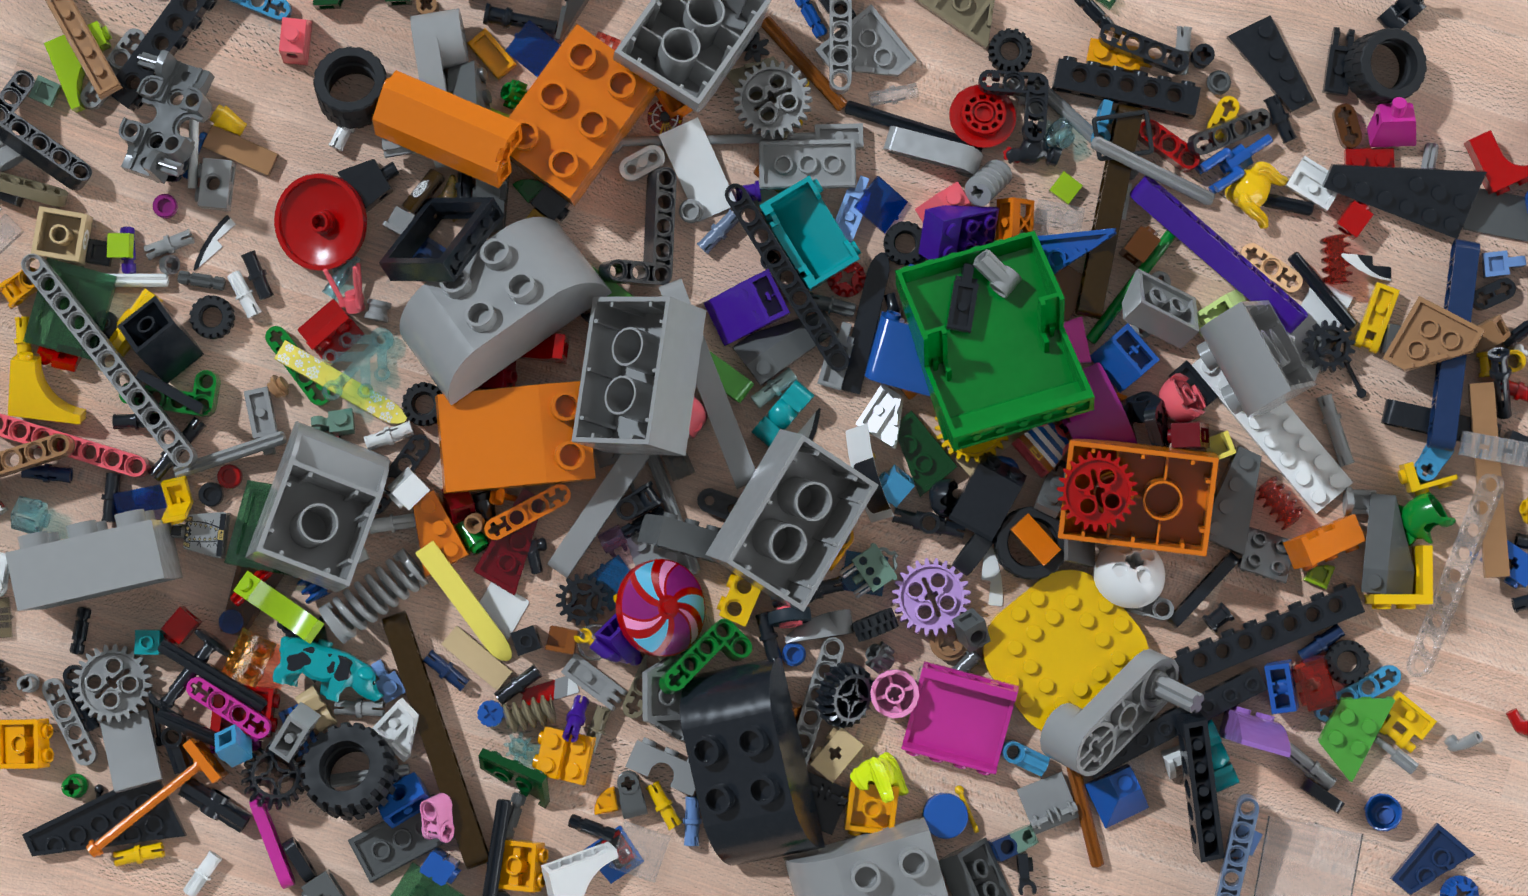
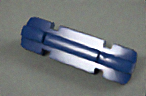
M795 0L798 8L801 7V13L809 27L813 28L814 36L821 38L827 34V29L824 24L820 23L821 19L813 5L809 3L810 0Z

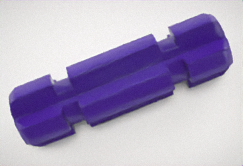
M126 226L120 228V233H131L135 237L134 227ZM135 240L133 258H121V260H124V263L121 264L122 273L124 274L136 273V263H134V260H136Z

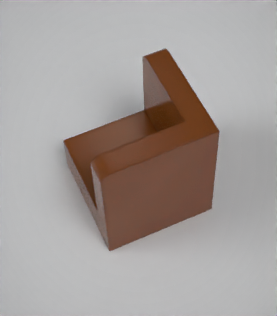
M550 626L545 650L574 655L577 644L574 636L579 634V630Z

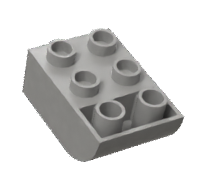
M296 421L245 558L336 593L349 587L385 488L390 465L389 458Z

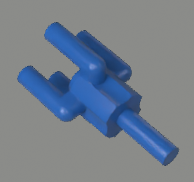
M1267 134L1247 148L1242 144H1238L1232 149L1224 148L1197 165L1195 170L1201 175L1217 164L1219 165L1221 171L1226 176L1208 187L1209 191L1215 195L1245 175L1244 169L1254 163L1252 155L1271 144L1273 139Z

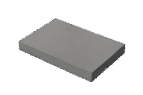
M147 709L139 711V714L131 713L130 720L125 715L122 716L121 723L116 718L112 719L111 724H108L107 720L100 722L115 793L164 780L151 718Z

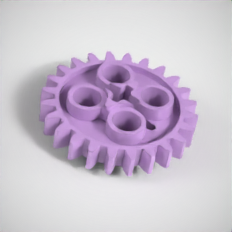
M925 558V565L921 566L917 560L915 569L909 565L907 566L908 574L900 572L903 581H895V585L900 588L899 590H892V594L899 597L892 600L894 605H900L895 610V614L903 613L899 619L900 622L908 620L907 629L915 626V634H918L922 629L924 630L925 637L929 635L930 631H933L935 637H938V630H942L946 635L948 626L954 629L952 619L959 616L960 613L966 612L967 609L963 605H970L971 603L970 600L964 598L971 594L969 590H963L968 585V581L960 582L963 573L955 575L956 568L953 566L948 569L947 561L941 566L938 565V558H935L933 564H930L928 558ZM936 576H940L945 580V583L942 587H934L931 580ZM922 578H926L932 595H938L935 597V601L941 617L936 616L932 602L925 600L928 596ZM917 585L923 591L921 595L915 597L910 595V587ZM946 598L954 602L953 608L949 610L943 609L940 605L941 601ZM921 608H929L932 612L931 616L927 619L920 618L918 611Z

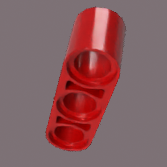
M1150 119L1151 128L1154 130V152L1180 171H1192L1199 164L1200 155L1191 154L1185 141L1157 121ZM1143 121L1140 125L1138 140L1149 148L1148 137L1142 132L1143 127L1146 126L1145 121ZM1164 140L1171 141L1174 145L1173 151L1164 150L1162 142ZM1184 154L1191 155L1193 165H1185L1182 161V156Z

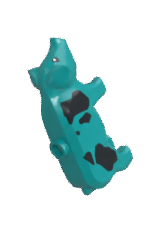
M284 636L281 638L279 649L281 660L274 670L273 682L297 687L298 678L303 673L310 679L320 681V695L326 696V699L339 702V695L346 687H352L359 695L374 702L384 696L377 688L376 675L372 666L346 651L332 647V642L319 639L318 642L312 641L309 644L300 637Z

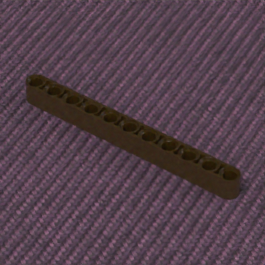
M402 611L382 618L383 628L409 704L419 715L417 727L440 793L447 794L452 801L454 835L467 869L483 865L488 862L489 851L406 611Z

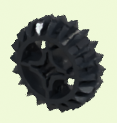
M851 662L838 663L834 667L830 666V673H824V680L819 681L821 684L820 689L815 690L819 694L815 699L818 703L816 710L820 712V717L829 725L838 728H852L854 724H860V718H866V710H871L869 704L871 702L870 691L873 680H871L870 674L862 666Z
M267 745L266 752L260 747L257 750V755L252 753L253 758L250 759L251 761L244 762L246 769L241 771V775L246 778L241 780V785L248 786L245 788L244 794H253L249 799L250 802L255 801L256 798L260 800L257 805L259 808L262 807L263 803H267V810H271L273 804H275L277 810H281L282 803L287 808L290 807L291 800L297 802L299 800L297 794L302 795L305 791L301 783L304 778L300 775V768L303 767L304 763L302 761L296 762L299 756L298 753L288 763L269 750L271 745ZM267 761V772L261 773L260 776H255L256 767ZM277 761L285 764L289 769L280 768ZM271 773H273L275 777H279L277 782H274L273 778H269ZM288 779H293L292 788L286 793L281 794V783L287 782ZM259 786L268 787L271 794L264 792Z

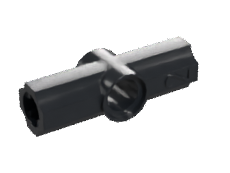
M193 777L183 784L178 795L199 807V810L206 816L216 821H222L239 833L246 827L252 816L251 813L231 802V799L221 791L214 788L210 789Z

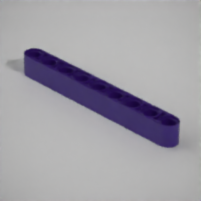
M1145 175L1129 193L1137 204L1250 301L1269 300L1286 332L1292 333L1308 317V313L1301 305L1156 180Z

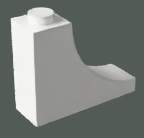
M605 842L541 865L548 896H584L595 874L606 864L618 858L617 849L609 842Z

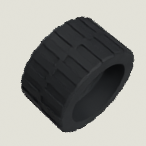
M1385 28L1363 35L1354 41V44L1349 47L1348 53L1345 56L1343 68L1346 83H1348L1349 89L1357 98L1369 104L1391 103L1396 97L1408 98L1420 88L1421 83L1425 79L1427 59L1423 51L1424 49L1415 36H1412L1406 30H1400V28ZM1379 44L1389 48L1398 60L1399 76L1391 89L1382 86L1372 73L1371 57Z
M350 46L328 53L319 62L313 79L314 90L322 113L326 115L330 122L347 129H359L373 124L372 118L387 75L380 59L369 50ZM361 74L375 82L367 96L354 102H343L330 95L333 85L346 75Z
M1033 506L1010 512L993 538L994 553L999 564L1004 567V570L1017 578L1027 580L1045 578L1051 573H1055L1060 565L1064 563V539L1058 538L1060 518H1053L1034 509ZM1027 513L1035 521L1041 522L1050 530L1053 541L1061 549L1045 566L1041 564L1037 566L1022 565L1012 557L1009 551L1008 539L1011 533L1010 529Z

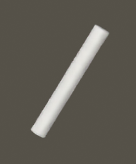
M189 119V138L195 141V148L188 159V189H196L198 186L199 122Z

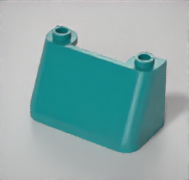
M810 175L759 205L764 219L809 292L859 261L858 255L861 254L855 241L850 243L844 236L820 194L824 191L817 179L812 180Z

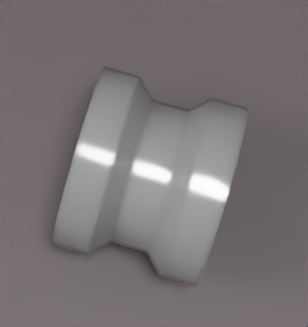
M368 299L367 304L369 308L364 318L388 323L387 312L391 309L392 304Z

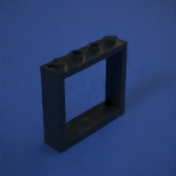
M494 197L429 198L380 260L379 264L390 281L455 282L505 215ZM442 219H469L440 258H412Z

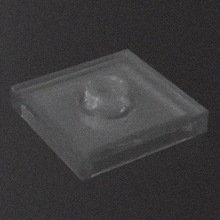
M625 820L616 845L618 858L611 861L609 867L655 883L671 836Z

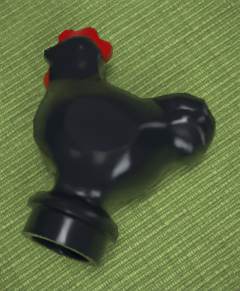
M1033 123L1031 131H1028L1032 133V137H1037L1039 133L1035 123ZM1023 135L1021 146L1019 148L1008 146L1003 151V158L1008 160L1009 164L1012 162L1017 164L1022 162L1027 165H1034L1040 160L1045 159L1047 166L1052 165L1055 167L1061 156L1062 148L1057 147L1056 144L1049 147L1045 137L1041 142L1032 144L1027 142Z

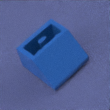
M1129 323L1124 325L1090 355L1091 361L1094 364L1100 363L1111 384L1119 393L1129 387L1160 360Z

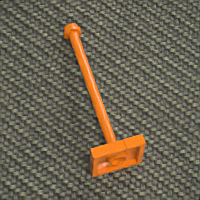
M195 738L189 739L183 744V747L194 759V763L97 841L91 839L86 849L93 857L101 856L103 854L102 849L199 771L204 772L212 783L221 781L229 773L204 742Z

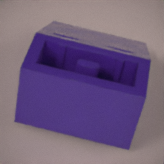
M943 205L925 209L919 254L928 260L937 259L950 253L971 249L974 246L993 243L999 208Z
M769 269L704 302L705 308L724 346L790 315Z

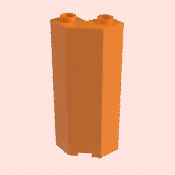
M397 70L390 78L385 80L372 118L375 135L497 188H500L512 172L510 155L523 139L521 123Z

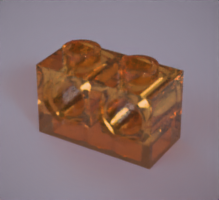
M243 628L222 672L234 680L256 688L264 675L268 661L274 655L277 644L263 635Z

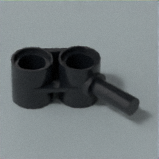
M1397 0L1377 20L1384 28H1400L1401 30L1409 23V20L1411 21L1427 6L1424 0Z

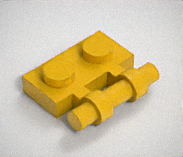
M1397 690L1392 696L1395 702L1388 714L1390 716L1384 721L1379 732L1383 735L1387 734L1400 749L1404 748L1411 753L1416 748V745L1410 739L1415 735L1418 739L1423 740L1437 721ZM1396 722L1406 728L1403 734L1393 728Z

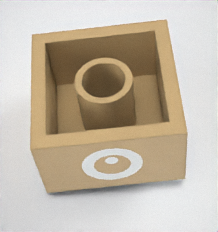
M39 206L31 254H37L47 259L85 265L93 217L84 213Z

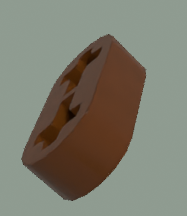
M1343 103L1333 110L1332 119L1340 145L1345 149H1354L1362 141V132L1354 107ZM1341 109H1343L1344 112H1349L1350 116L1346 118L1347 125L1345 124L1344 118L1338 117V114L1341 113ZM1347 128H1349L1351 135L1356 136L1353 144L1350 141H1345V137L1348 135Z

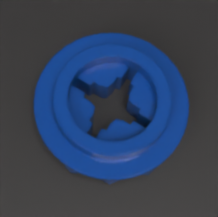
M1461 875L1447 879L1440 890V896H1456L1457 888L1462 892H1468L1464 896H1479L1478 887L1473 880Z

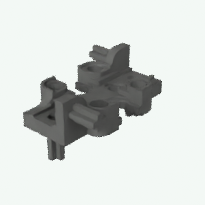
M161 50L159 56L146 52L139 54V61L137 63L139 66L155 70L156 75L146 76L140 82L136 92L142 97V103L156 108V117L147 124L124 117L119 127V135L128 144L127 154L121 167L126 172L165 184L169 175L179 177V175L183 174L184 164L182 163L189 159L195 148L194 140L180 135V126L189 119L205 123L211 114L212 103L206 95L215 76L210 71L181 63L169 51ZM178 95H183L182 102L179 105H173L174 98ZM157 138H163L161 146L153 148V142Z

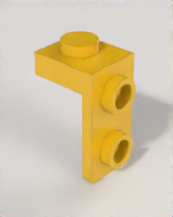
M1413 462L1399 465L1400 470L1397 472L1400 483L1405 485L1406 492H1414L1415 496L1430 492L1429 487L1437 485L1438 489L1452 486V481L1458 479L1457 474L1420 484Z
M186 476L161 482L167 503V508L161 518L163 524L169 522L171 525L182 523L190 512L194 501Z

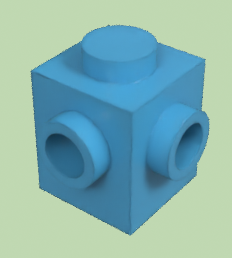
M895 464L887 473L883 472L879 476L888 503L895 507L902 502L915 486L913 478Z
M236 724L214 734L215 753L232 768L253 758L252 739Z

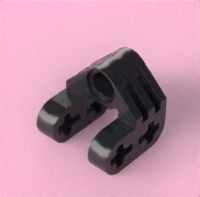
M1143 391L1120 401L1135 438L1136 434L1133 424L1135 422L1145 423L1151 445L1170 446L1167 439L1168 419L1164 414L1165 409L1162 406L1161 398L1150 391Z

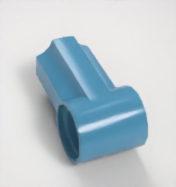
M1015 740L1005 741L1001 751V756L1006 761L1042 777L1049 765V757ZM1012 745H1016L1018 754L1014 758H1009L1007 756V749Z

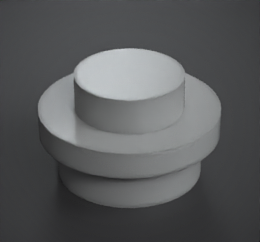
M695 199L683 201L679 208L680 217L687 223L699 221L703 215L702 204Z

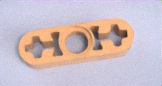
M1249 243L1241 248L1239 253L1246 259L1248 254L1245 251H1250L1251 249L1255 250L1254 255L1259 259L1263 255L1266 257L1260 263L1258 269L1284 292L1293 293L1301 288L1303 284L1302 276L1255 243ZM1252 258L1251 260H1248V261H1250L1255 267H1257L1256 264H1257L1259 261H1257V260L1254 259V258ZM1269 261L1277 265V272L1274 275H1269L1264 270L1265 264ZM1283 269L1286 270L1283 274L1285 277H1295L1296 287L1293 285L1287 287L1288 282L1284 278H1280L1279 281L1276 280Z

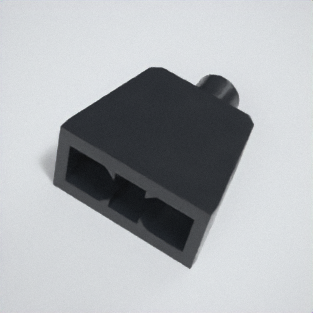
M375 159L337 172L340 178L347 181L358 192L364 203L366 213L393 192L388 181L400 174L394 162L380 168Z

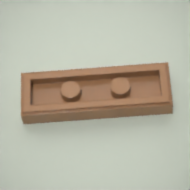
M211 125L202 145L207 150L266 176H270L279 154L213 125Z

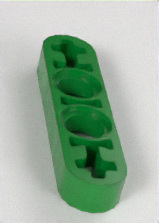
M273 326L265 334V340L275 354L278 353L281 345L277 341H271L274 331L277 333L282 332L283 335L280 338L283 343L286 340L298 347L288 332L282 327ZM285 366L313 404L324 406L330 402L332 397L331 391L316 384L315 386L320 391L325 390L326 393L324 394L325 399L323 401L320 399L315 400L314 397L317 394L313 388H310L309 391L306 389V387L312 386L315 382L311 380L307 383L302 382L299 379V373Z

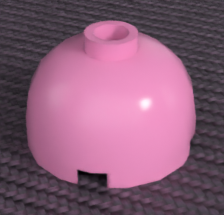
M898 669L886 670L879 674L873 681L870 691L871 701L875 709L889 718H902L913 711L919 699L918 685L914 678L907 672Z

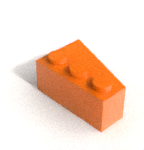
M432 490L424 495L413 506L420 549L434 541L451 565L469 556L470 553L455 524L453 525L438 492ZM423 565L424 577L431 576L429 571Z
M1351 514L1285 541L1283 544L1293 568H1303L1304 571L1317 567V563L1323 560L1328 562L1338 558V553L1345 551V553H1349L1359 549L1358 544L1366 541L1356 515Z

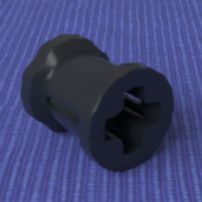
M1200 44L1192 51L1190 61L1195 68L1204 69L1214 60L1215 51L1209 44ZM1201 51L1207 57L1204 61H1201V57L1197 56Z
M1222 602L1218 604L1219 607L1209 615L1202 617L1214 634L1226 622L1234 620L1233 615Z

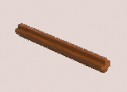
M770 16L766 17L761 25L766 33L837 111L845 108L847 104L846 99L841 94H836L831 90L826 77Z
M1066 767L1074 800L1078 808L1079 820L1090 864L1093 868L1101 867L1104 865V860L1083 776Z

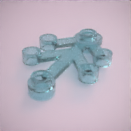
M376 328L370 335H353L346 332L340 336L339 343L344 348H349L353 344L369 345L363 352H336L329 349L323 354L322 359L327 365H332L335 362H352L335 381L330 380L323 385L322 395L325 399L329 401L338 399L342 395V387L359 369L361 386L358 388V395L363 399L369 398L373 394L370 358L376 352L378 368L374 372V377L380 382L389 378L387 350L393 345L394 339L388 329ZM344 336L350 337V344H345L343 342ZM378 336L384 337V344H379L377 342ZM327 353L334 355V361L327 360ZM379 370H384L386 372L385 378L379 377ZM328 387L335 389V395L328 394ZM362 387L369 388V395L362 393Z

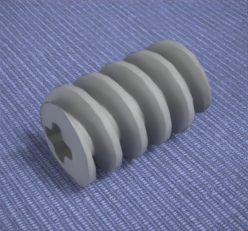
M997 159L987 162L965 185V193L969 201L977 206L987 205L1012 180L1010 167L1005 162Z

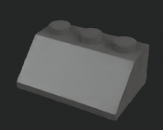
M1140 269L1135 271L1122 301L1123 320L1145 330L1148 334L1163 339L1168 344H1172L1180 349L1183 348L1199 332L1196 298Z

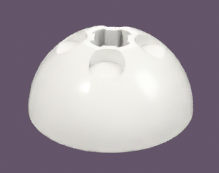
M1109 545L1099 554L1093 569L1094 582L1102 596L1111 603L1124 608H1140L1149 605L1158 598L1165 584L1164 564L1155 550Z

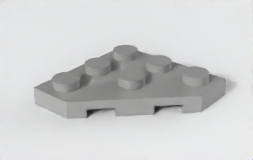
M872 4L852 19V72L898 77L917 61ZM841 28L834 35L839 39H843L847 36V32ZM827 39L815 51L829 67V39ZM837 52L834 55V59L838 63H843L847 60V56L843 52Z

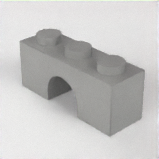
M649 738L637 739L625 767L648 777L651 768L655 764L666 763L674 772V778L670 787L693 796L695 785L689 759L685 760L678 757L679 752L669 747H666L665 750L656 747L657 742Z

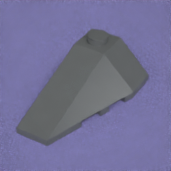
M821 311L832 330L837 332L839 329L825 311ZM817 313L806 317V322L810 326H815L820 321ZM798 318L751 333L732 348L758 384L762 386L815 348L816 345ZM829 333L821 334L819 343H822L831 335Z

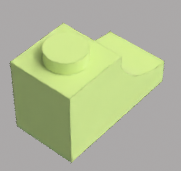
M1237 289L1233 290L1198 311L1199 330L1223 312L1242 301H1246L1243 294Z

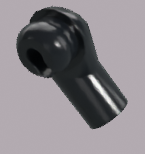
M535 538L531 541L527 557L532 574L543 572L540 551L547 549L545 538Z

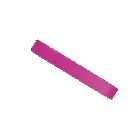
M202 677L192 678L187 683L186 691L191 698L233 725L236 724L241 730L252 737L264 738L270 734L272 730L270 720ZM202 682V689L207 692L210 691V688L214 689L208 695L207 702L203 700L207 695L202 692L194 693L193 683L198 684ZM216 694H221L225 698V705L222 708H216L212 703V699ZM241 707L245 710L246 717L243 721L234 719L233 711L235 708ZM251 714L255 715L252 721L256 723L263 721L265 723L263 726L266 729L265 732L256 733L257 728L253 724H249L248 728L244 726L250 720Z
M256 798L253 802L249 801L250 808L281 887L286 889L296 884L295 878L269 810L266 808L267 805L263 803L262 807L259 808L257 805L260 800Z

